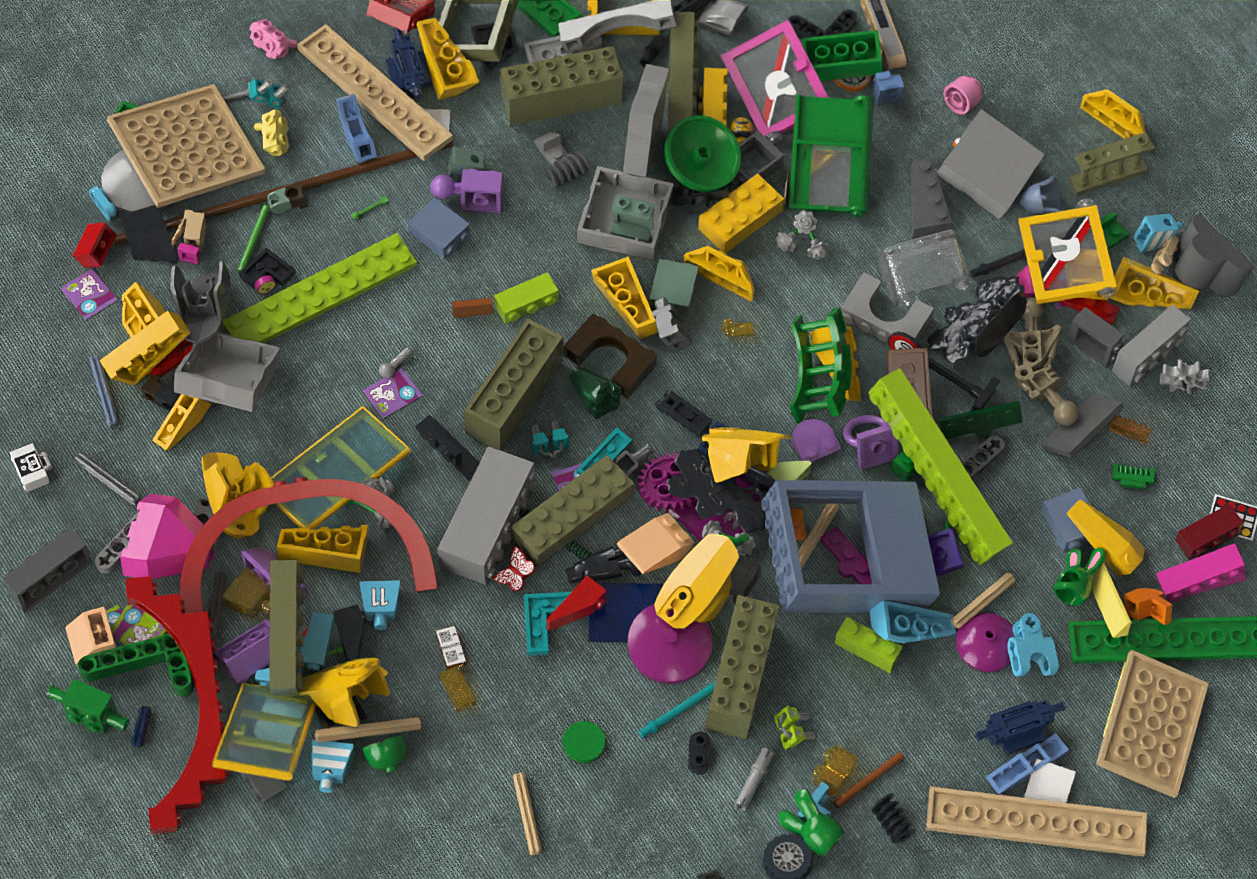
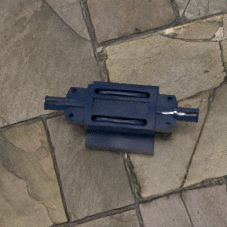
M394 28L393 32L396 38L391 40L393 58L385 59L390 79L403 92L407 91L410 97L422 98L423 87L432 85V79L423 52H417L410 36H403L400 29Z
M1046 700L1036 703V701L1022 703L991 714L990 720L986 722V729L975 732V736L978 741L988 737L992 745H1002L1006 755H1010L1035 746L1037 743L1044 742L1047 737L1043 729L1048 724L1054 722V714L1065 710V705H1063V702L1050 705Z

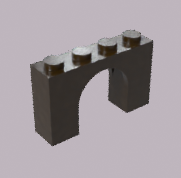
M592 313L563 346V356L577 366H580L597 348L611 346L619 349L624 353L627 360L612 377L611 389L628 399L657 366V355L653 350L646 349L640 345L635 338L625 335L620 328L610 325L603 317H598Z

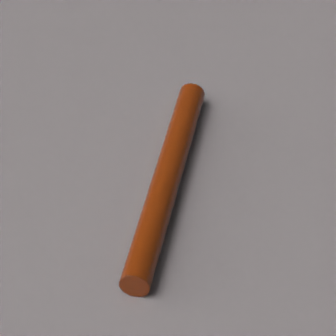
M901 752L896 753L833 801L835 807L839 809L904 759Z

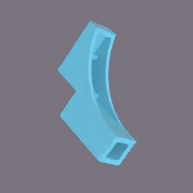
M312 611L309 628L304 637V646L300 647L304 658V665L309 670L319 671L320 668L325 669L335 622L334 615ZM270 668L256 671L255 680L257 683H260L259 686L269 687ZM300 668L301 676L303 673V668Z

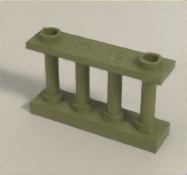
M1144 132L1076 154L1075 159L1081 168V173L1069 176L1068 179L1074 193L1078 196L1146 174L1148 169L1141 156L1142 153L1154 150V145L1147 133Z

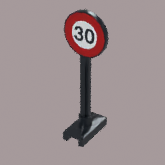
M893 332L888 338L891 350L923 348L914 337L904 332ZM928 357L929 368L961 387L976 399L970 411L983 409L1000 383L999 379L993 377L982 389Z

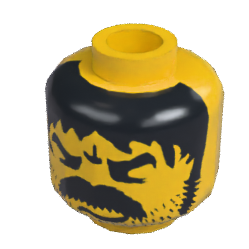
M745 118L735 119L728 127L736 137L738 144L750 137L754 131L753 124Z

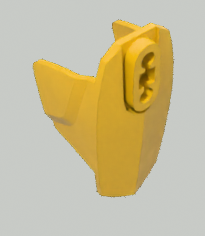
M733 427L709 429L710 434L703 435L702 441H708L709 443L708 454L714 480L717 483L747 472V469H751V466L763 472L773 469L777 466L780 439L791 440V436L785 434L744 430Z
M215 452L206 454L201 459L206 492L213 515L229 502L244 494L274 486L266 469L258 462H254L251 466H246L243 470L238 457L231 454ZM268 505L242 515L223 532L236 539H242L245 536L252 537L258 532L259 518L265 513Z
M708 534L680 562L663 585L654 604L656 614L673 628L685 629L694 621L703 623L714 620L729 597L732 586L731 572L740 558L733 542L723 535ZM685 592L687 597L685 600H681V594ZM674 609L673 616L668 617V611Z
M364 658L334 665L303 677V689H299V695L308 694L325 715L335 723L356 727L360 722L351 697L363 693L365 695L371 693L388 696L390 691L379 667V659Z

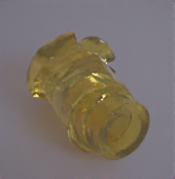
M724 319L722 321L721 331L727 338L729 336L747 337L754 334L752 322L732 324L731 319Z

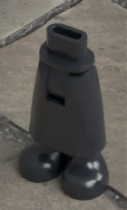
M612 546L589 555L579 562L573 563V567L565 569L569 584L580 583L586 576L594 581L622 577L621 570H629L636 577L641 576L639 569L620 548L614 550Z

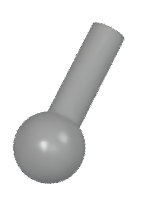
M406 347L390 363H383L379 367L380 376L383 378L392 377L395 373V368L411 354V351Z

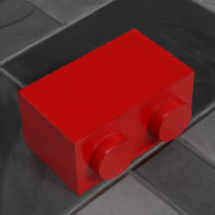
M106 223L88 224L72 256L84 268L101 267L117 234Z

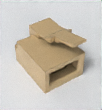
M185 210L183 221L178 226L172 239V245L175 244L178 237L184 232V243L192 244L202 252L207 227L204 213Z

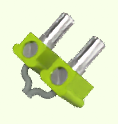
M787 705L774 716L777 728L783 730L780 738L785 750L794 748L803 740L815 739L816 735L814 732H804L802 727L793 725L798 720H809V713H798L796 707Z

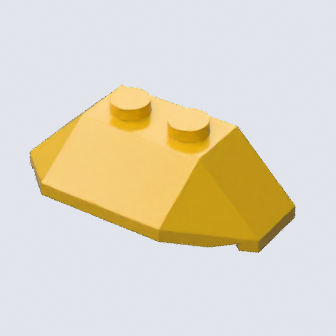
M1110 90L1093 92L1082 97L1080 108L1122 138L1126 139L1146 132L1143 114Z
M710 246L685 253L683 264L690 263L698 266V275L750 302L753 301L755 288L748 266L741 260L734 259L724 251H718Z
M135 282L122 294V323L130 337L137 334L166 312L160 301L138 282Z

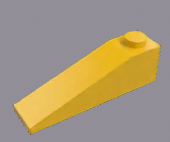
M846 326L848 332L844 333L846 345L850 344L852 372L850 390H846L845 398H847V401L859 402L862 401L860 379L856 375L855 370L859 366L858 361L854 358L857 345L852 327ZM829 327L810 332L812 345L832 341ZM834 349L816 352L823 365L834 364ZM831 372L829 374L833 379L834 372Z
M1078 500L1066 513L1095 549L1101 548L1105 550V562L1116 576L1130 574L1143 561L1145 548L1134 534L1083 500Z

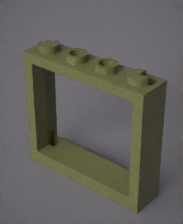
M445 0V6L440 14L439 23L449 34L459 4H501L488 45H455L461 49V53L469 61H500L519 0Z

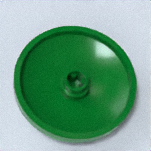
M696 115L684 118L671 129L665 141V159L671 173L680 183L690 189L700 192H713L722 189L733 180L739 170L741 151L736 137L726 125L712 117Z

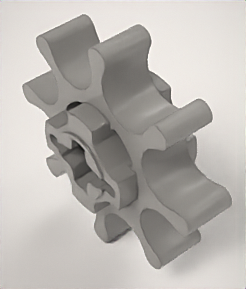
M1178 360V366L1171 367L1167 364L1163 365V373H1160L1159 384H1170V392L1180 388L1183 391H1187V394H1192L1193 387H1199L1203 390L1207 389V381H1210V370H1200V362L1188 365L1183 363V360Z

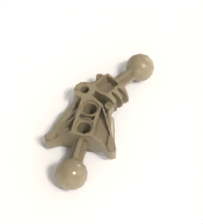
M1035 297L1026 298L1025 312L1021 317L1025 320L1026 331L1013 332L1010 330L1003 338L1011 362L1016 369V384L1019 389L1029 393L1030 401L1032 402L1038 399L1042 401L1046 398L1054 407L1053 415L1055 420L1063 426H1069L1078 420L1079 409L1075 403L1063 400L1056 392L1060 388L1063 379L1058 377V373L1054 372V369L1051 367L1059 338L1062 335L1061 326L1055 325L1049 330H1038L1037 320L1043 314V304H1037ZM1017 352L1023 356V365L1019 366Z

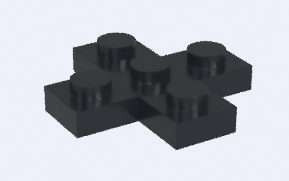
M730 182L722 189L713 192H700L686 186L677 187L673 190L671 201L673 205L687 204L688 214H700L708 210L710 200H721L729 197L732 184Z

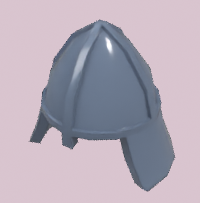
M1055 175L1030 186L1022 194L1019 204L1026 210L1038 214L1062 211Z

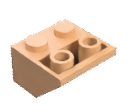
M104 606L83 612L65 627L76 666H78L79 660L86 655L116 648Z

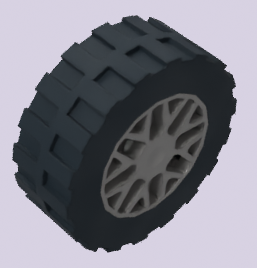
M792 834L776 836L765 848L763 868L770 879H805L811 868V849L798 836L795 837Z

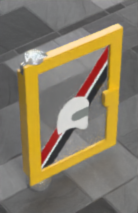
M1080 200L1076 205V209L1018 219L1037 304L1101 294L1103 298H1110L1114 294L1113 291H1117L1094 200Z

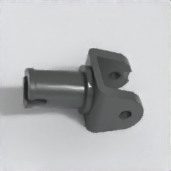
M645 443L633 454L627 450L623 451L614 462L617 466H620L630 460L634 466L626 472V475L632 479L640 474V463L654 454V451L648 443Z

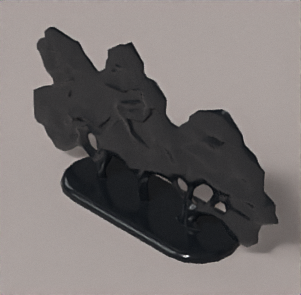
M999 276L980 281L975 291L978 302L973 305L967 302L960 304L959 307L946 308L944 319L949 322V326L937 329L928 337L929 348L941 349L945 347L944 359L951 363L968 358L970 356V347L974 343L975 353L979 357H985L991 353L1025 312L1027 301L1023 294L1025 291L1024 286L1019 284V276H1011L1009 278ZM1001 297L1005 298L1006 302L1003 303L1005 305L1000 304L999 299ZM998 311V313L992 319H990L991 315L994 312Z
M708 447V448L705 450V454H706V457L708 458V460L710 461V459H709V454H708V449H709V447ZM682 450L679 452L675 463L681 474H676L667 480L670 494L682 499L697 497L696 510L702 520L710 518L714 514L717 516L725 515L728 509H733L736 513L737 523L744 532L748 533L766 528V514L762 509L763 496L765 497L766 495L762 490L769 491L776 480L767 473L751 466V469H747L746 473L717 483L714 480L712 469L708 472L705 471L706 467H711V464L703 460L698 450H688L687 452ZM739 477L752 484V486L748 488L740 487L736 484V478ZM751 490L750 494L745 493V491ZM754 490H756V494H759V502L753 499Z

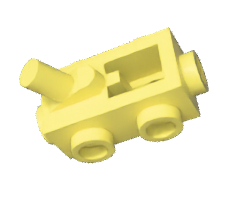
M272 110L262 115V123H255L254 129L255 131H262L263 149L274 157L286 153L289 148L286 118L281 115L279 110Z

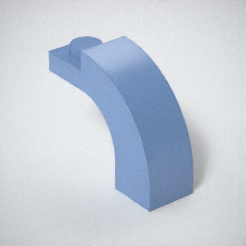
M351 94L336 99L343 131L355 159L358 162L377 157L373 139L369 136L363 123L356 95Z

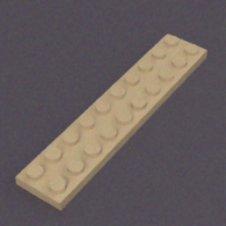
M326 24L297 44V50L348 95L355 94L357 102L423 161L453 140V135Z
M930 787L926 830L1144 857L1147 813Z

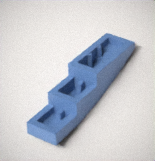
M1055 733L1041 744L1037 743L1025 753L1018 754L989 774L986 779L997 794L1000 795L1029 779L1032 773L1045 764L1054 763L1069 753V749ZM1036 759L1042 760L1039 764L1034 766Z

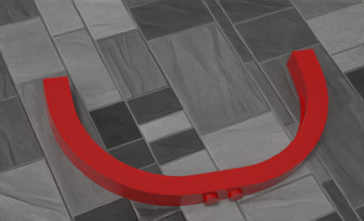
M307 477L295 479V483L287 484L286 480L274 482L273 487L244 494L219 509L205 523L193 540L185 558L180 580V601L184 600L185 613L182 614L204 612L201 582L207 556L220 534L236 519L262 506L323 496L355 500L381 514L395 528L406 546L411 562L415 591L436 589L437 584L431 553L425 538L413 519L395 501L380 491L357 482L341 479L308 481Z

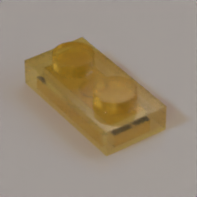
M458 665L439 673V678L456 712L476 704V700Z

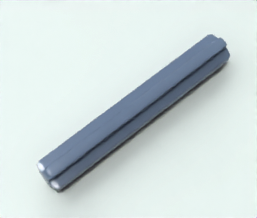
M94 355L89 360L107 424L112 427L119 422L104 369L100 362V356Z

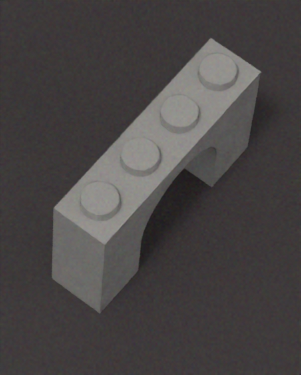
M863 273L841 306L845 323L855 325L863 332L876 336L882 342H888L890 335L897 331L907 333L918 341L932 319L934 308L916 299L906 316L901 320L895 322L882 321L875 317L870 310V305L880 291L881 281Z

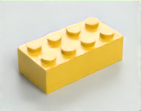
M756 174L730 193L729 197L723 198L699 216L698 229L719 250L727 253L783 211L784 198L759 174Z

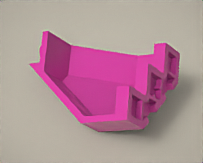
M150 494L138 503L136 509L139 511L136 522L132 521L127 536L130 539L127 549H123L120 556L123 576H151L152 579L182 574V568L189 548L200 529L204 526L177 497ZM213 546L207 556L203 569L210 568L209 562L215 559Z

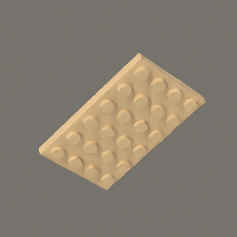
M1131 650L1127 656L1096 765L1172 798L1177 797L1209 683Z

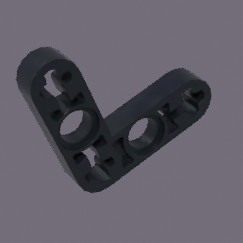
M844 10L825 31L799 15L790 16L788 20L797 37L802 40V38H809L806 35L809 31L816 33L814 37L837 35L832 31L836 28L842 30L841 34L849 33L856 25L857 14L853 10Z

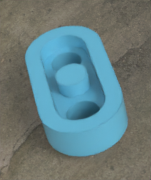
M97 186L90 189L89 194L107 220L110 221L116 218L118 209L112 201L109 202L106 199L105 191Z

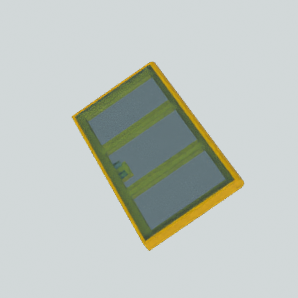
M362 406L274 474L271 479L273 483L286 480L287 484L295 483V479L307 477L308 481L341 479L362 484L364 480H368L370 477H373L375 480L381 477L410 454L411 449ZM323 496L277 503L275 505L299 528L313 530L351 499Z
M242 683L215 754L213 767L291 780L316 703L308 694L273 696L269 687Z

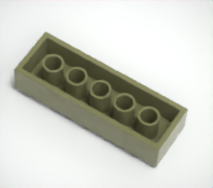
M606 455L512 525L511 538L539 566L634 494V483Z
M271 560L269 689L273 696L299 695V689H303V676H301L300 668L304 666V658L300 647L304 646V636L300 626L304 625V613H302L300 605H304V592H302L300 584H304V571H302V566L298 565L297 560Z

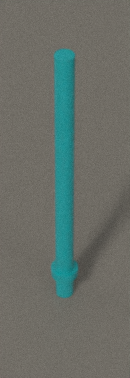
M716 681L655 721H649L647 726L638 731L641 738L646 737L652 732L656 733L658 728L712 694Z

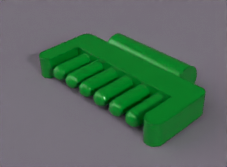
M1114 463L1112 480L1120 481V487L1145 490L1146 485H1153L1155 469L1151 467L1149 471L1148 468H1145L1143 475V468H1139L1138 474V467H1135L1133 474V467H1129L1128 473V466L1125 465L1123 473V465H1119L1118 472V463Z

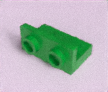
M1116 212L1110 215L1106 214L1100 220L1108 251L1129 236V232L1116 220L1118 216ZM1090 225V230L1083 241L1092 251H1097Z

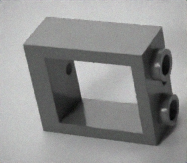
M756 131L739 144L741 158L755 149L769 164L751 177L739 167L734 178L740 186L756 174H759L765 180L783 166L784 154L759 131Z
M1084 307L1073 319L1067 341L1106 368L1110 362H1115L1118 351L1123 346L1122 339L1124 334Z

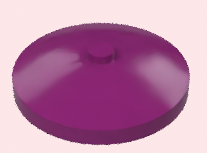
M651 605L641 611L631 624L627 640L628 653L634 666L647 678L663 684H679L697 676L707 665L712 651V634L707 622L700 623L694 621L685 629L673 628L656 614L655 606ZM674 609L668 611V617H672Z

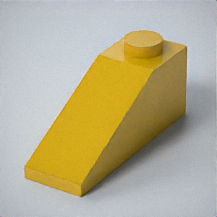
M181 394L152 441L166 451H169L202 420L211 403L207 400Z

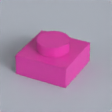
M180 243L177 249L179 260L198 265L201 260L199 248L192 244Z

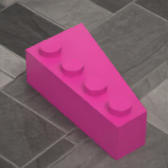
M1235 543L1156 573L1159 587L1164 593L1165 600L1168 602H1176L1184 597L1246 580L1245 564Z

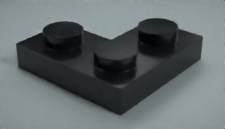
M265 248L239 272V277L253 288H255L256 281L263 276H272L277 283L283 286L296 274V270L268 248Z

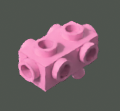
M267 19L256 21L250 26V31L252 32L250 38L254 40V45L258 48H263L267 52L266 56L270 59L285 57L289 47L296 48L297 46L296 40L288 39L283 32L279 31Z

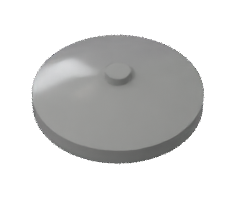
M122 150L115 154L108 161L102 173V188L107 195L106 199L109 202L112 201L117 209L123 213L155 205L125 151ZM168 205L159 207L160 211L166 208Z

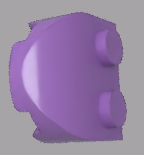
M810 419L801 422L794 428L791 445L792 448L796 449L801 461L813 462L841 449L832 428L824 421Z

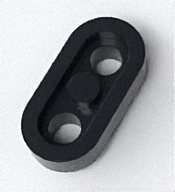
M695 732L689 739L688 767L692 773L697 775L705 774L710 767L711 739L705 732ZM702 739L704 742L699 744L696 741ZM701 759L703 763L698 764L696 760Z

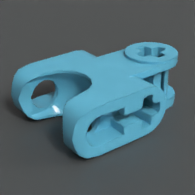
M1032 613L1024 614L1013 625L1014 637L1008 640V653L1013 674L1015 676H1024L1031 668V660L1039 665L1043 675L1053 676L1059 669L1054 641L1051 637H1043L1040 620L1036 615Z

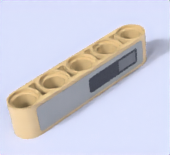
M860 0L870 30H878L881 59L885 69L888 71L906 67V56L885 1Z

